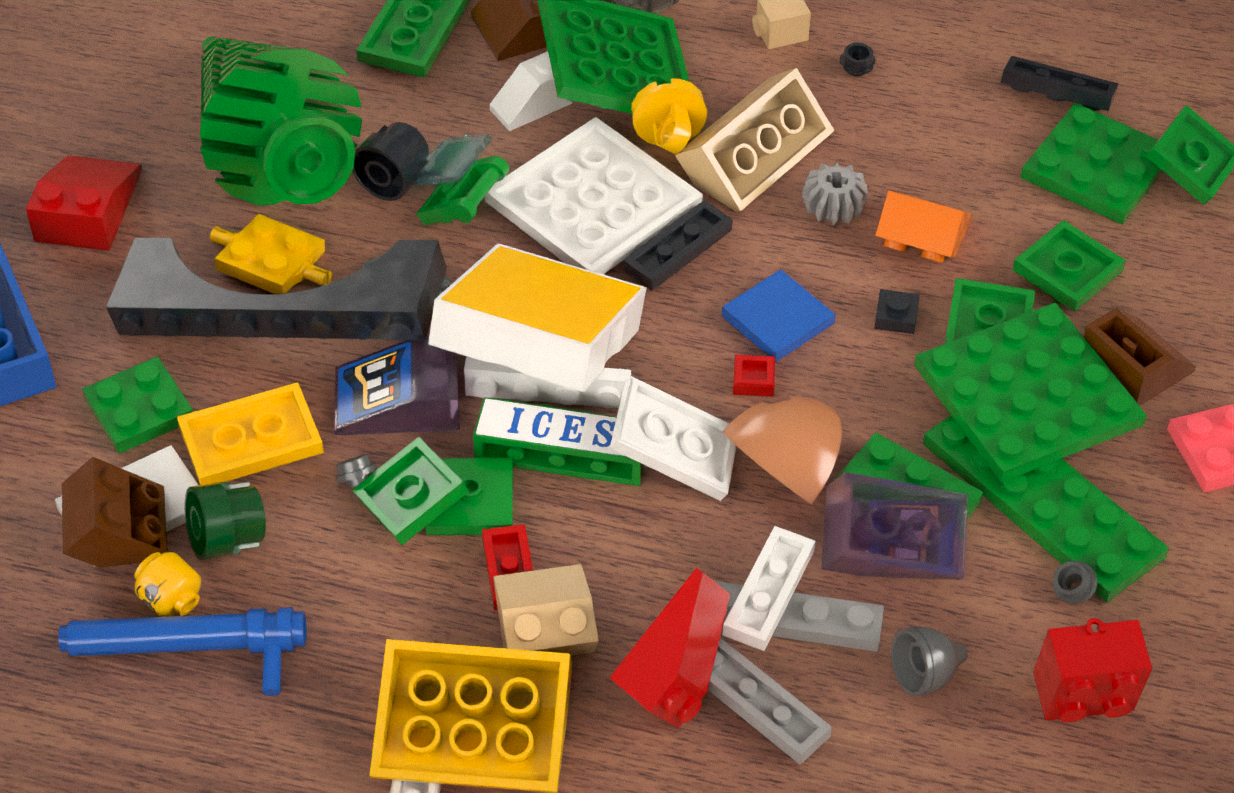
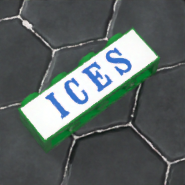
M487 397L483 399L473 434L474 458L513 457V468L639 487L645 467L644 464L610 449L617 416L597 414L591 411L556 408L550 405L515 402L509 399Z

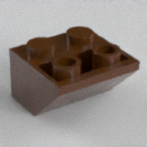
M1115 308L1086 325L1084 338L1139 406L1195 371L1196 366L1139 317Z
M91 457L62 483L63 554L102 568L141 563L153 553L159 552L163 554L168 552L164 486L98 458Z

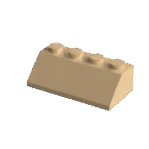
M794 68L769 77L675 156L697 189L735 212H740L834 132V129L798 69Z

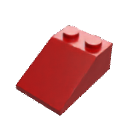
M67 155L38 180L27 204L26 212L34 242L109 251L141 174L142 165L139 163Z
M696 567L609 678L649 712L678 729L683 723L691 721L701 709V700L708 691L730 593Z

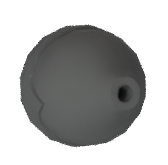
M917 626L899 630L894 636L891 646V660L895 676L903 690L911 696H923L941 689L951 680L957 667L966 661L968 657L964 644L956 643L950 640L944 633L930 627Z

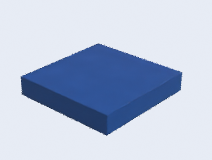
M781 269L722 306L721 315L766 355L775 357V362L835 322V313Z

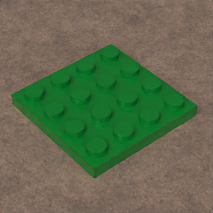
M537 0L557 97L572 102L577 101L599 106L603 109H612L632 114L633 100L638 92L648 84L657 82V86L670 84V79L676 78L690 82L673 18L601 0Z
M1056 302L916 354L915 368L1000 482L1144 426L1147 414Z

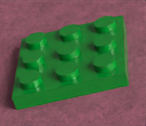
M1075 103L1022 167L1020 178L1123 225L1163 172L1146 157V154L1158 139Z

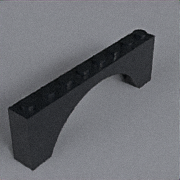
M135 238L106 309L119 335L426 340L432 320L434 299L439 296L447 267L438 240H398L386 253L371 264L333 283L293 293L247 294L220 288L195 275L181 261L172 238Z

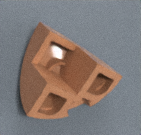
M790 396L788 401L773 404L761 402L738 415L723 430V433L759 466L812 505L823 489L835 465L841 444L842 426L838 413L827 404L808 397Z

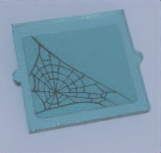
M467 134L464 137L443 139L427 158L429 162L421 170L422 176L413 186L426 184L435 186L438 183L459 181L492 141L490 135L470 136Z

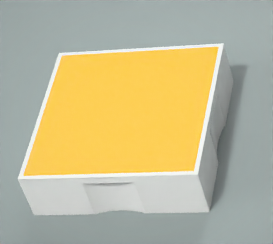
M498 243L434 299L428 344L477 360L507 366L529 376L584 392L604 370L606 361L612 355L620 352L639 331L646 287Z

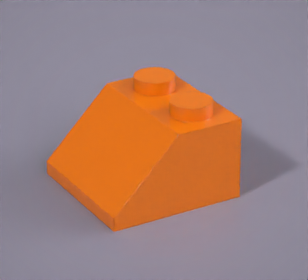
M888 190L875 236L885 238L883 245L885 247L906 252L908 245L923 249L921 257L943 263L945 256L956 257L973 213Z

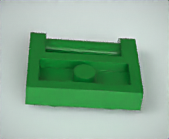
M491 156L467 162L462 167L457 164L455 168L454 165L448 172L449 174L444 177L417 211L416 215L424 225L438 222L446 224L454 219L463 223L471 222L478 212L477 206L497 181L503 180L510 170L508 163L499 156ZM455 169L459 172L457 175L454 172L451 174V171Z

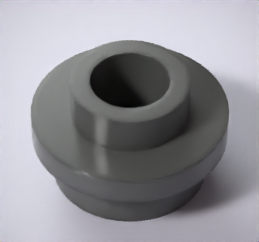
M363 454L336 464L338 475L335 478L337 483L346 481L347 487L352 488L369 477L371 472L377 470L375 462H370L368 454Z
M1066 562L1055 571L1053 588L1056 595L1063 602L1072 605L1081 604L1090 599L1097 588V576L1095 571L1084 562ZM1076 579H1082L1081 584L1076 589L1071 590L1072 583Z

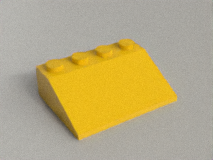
M386 639L370 778L557 793L572 678L571 655L568 653Z

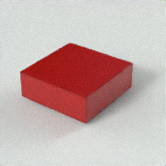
M735 354L733 395L774 397L775 357Z

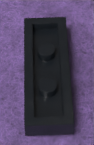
M1015 56L1010 57L1003 70L1001 83L1010 85L1016 91H1034L1045 94L1047 98L1054 101L1068 100L1079 103L1093 111H1109L1119 84Z
M703 200L624 259L623 271L653 291L732 231L733 219Z

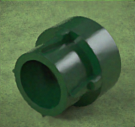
M229 481L188 487L184 502L186 529L191 548L199 560L240 554L241 549L260 546L259 542L263 541L266 531L265 511L257 488L250 486V482L230 485Z

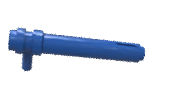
M281 607L278 609V612H267V608L249 609L248 613L72 620L68 622V625L60 626L58 638L60 651L68 652L70 656L249 649L250 653H263L262 693L266 696H277L281 690L282 652H294L295 647H306L307 624L305 611H294L293 607Z

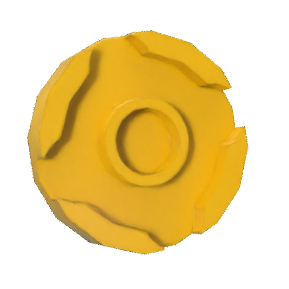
M678 78L670 79V84L657 86V82L648 84L638 92L631 107L632 123L637 135L647 143L657 145L674 154L681 152L688 141L700 133L707 118V107L701 90L691 82Z

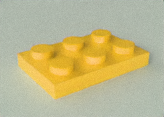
M298 382L177 417L179 429L200 485L234 480L324 453L322 440Z

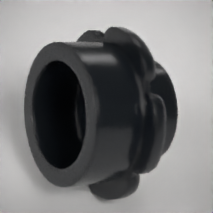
M852 43L846 46L839 62L850 75L862 76L873 70L876 59L871 47L863 43Z

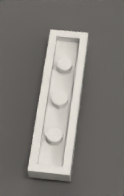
M466 357L464 366L466 396L619 408L624 383L631 377V370L604 368L584 392H580L529 376L507 366Z

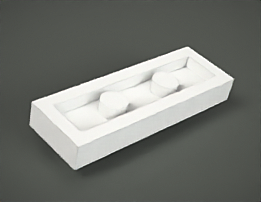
M774 526L723 624V636L765 651L814 553L815 540Z

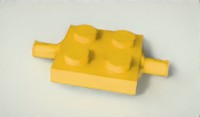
M258 214L238 233H232L219 226H215V229L213 228L210 233L211 242L225 246L215 257V268L217 271L271 293L285 294L295 284L306 279L322 286L329 284L331 281V271L314 265L325 252V240Z

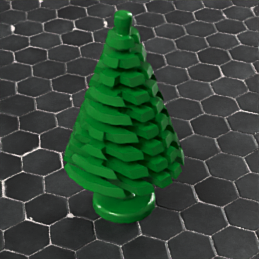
M206 38L201 48L204 55H201L202 77L199 138H201L202 142L200 150L206 169L221 171L219 174L225 177H216L215 182L231 196L258 206L275 205L283 201L297 205L316 204L332 197L345 185L354 168L357 143L352 141L351 136L360 137L362 118L352 113H346L347 109L342 106L348 105L362 108L357 88L349 83L340 82V79L331 73L348 74L334 60L307 49L228 38Z

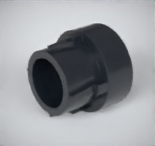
M394 122L389 127L384 125L377 133H371L355 150L352 172L360 185L373 196L386 201L398 200L422 176L421 170L429 162L427 160L429 155L428 144L417 128L407 123Z

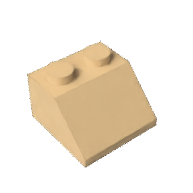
M581 564L493 576L504 648L568 653L571 656L595 652L599 639L592 597Z

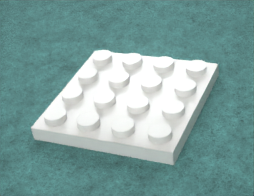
M597 117L505 176L503 180L496 182L485 196L486 203L564 263L600 274H605L701 203L703 199L702 193Z

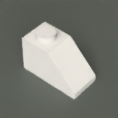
M548 51L520 63L490 103V111L508 131H512L572 104V101L557 97Z

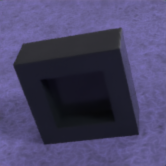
M880 289L874 329L914 334L920 294Z

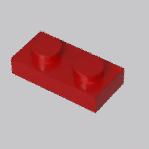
M525 524L482 529L483 548L494 610H498L493 576L533 571Z

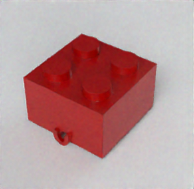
M1091 618L1087 621L1086 625L1048 629L1033 670L1045 721L1060 719L1062 722H1076L1086 716L1102 714L1110 718L1124 716L1134 711L1153 668L1139 619L1103 623L1098 618ZM1092 624L1097 625V632L1092 631Z

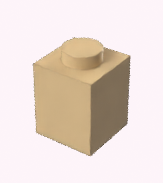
M757 0V14L753 15L752 18L754 32L757 36L762 37L768 49L809 41L811 12L804 0Z

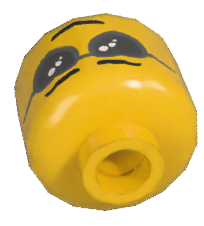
M153 553L144 559L136 569L134 574L136 579L135 593L158 616L170 617L177 614L184 616L191 612L198 604L201 577L176 553Z

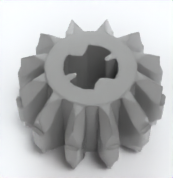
M837 161L831 167L821 163L818 170H810L803 186L802 198H804L803 203H805L807 208V214L816 215L818 222L827 219L831 220L833 226L839 220L849 224L853 217H861L865 202L868 200V189L863 173L854 172L852 165L844 168L840 167Z

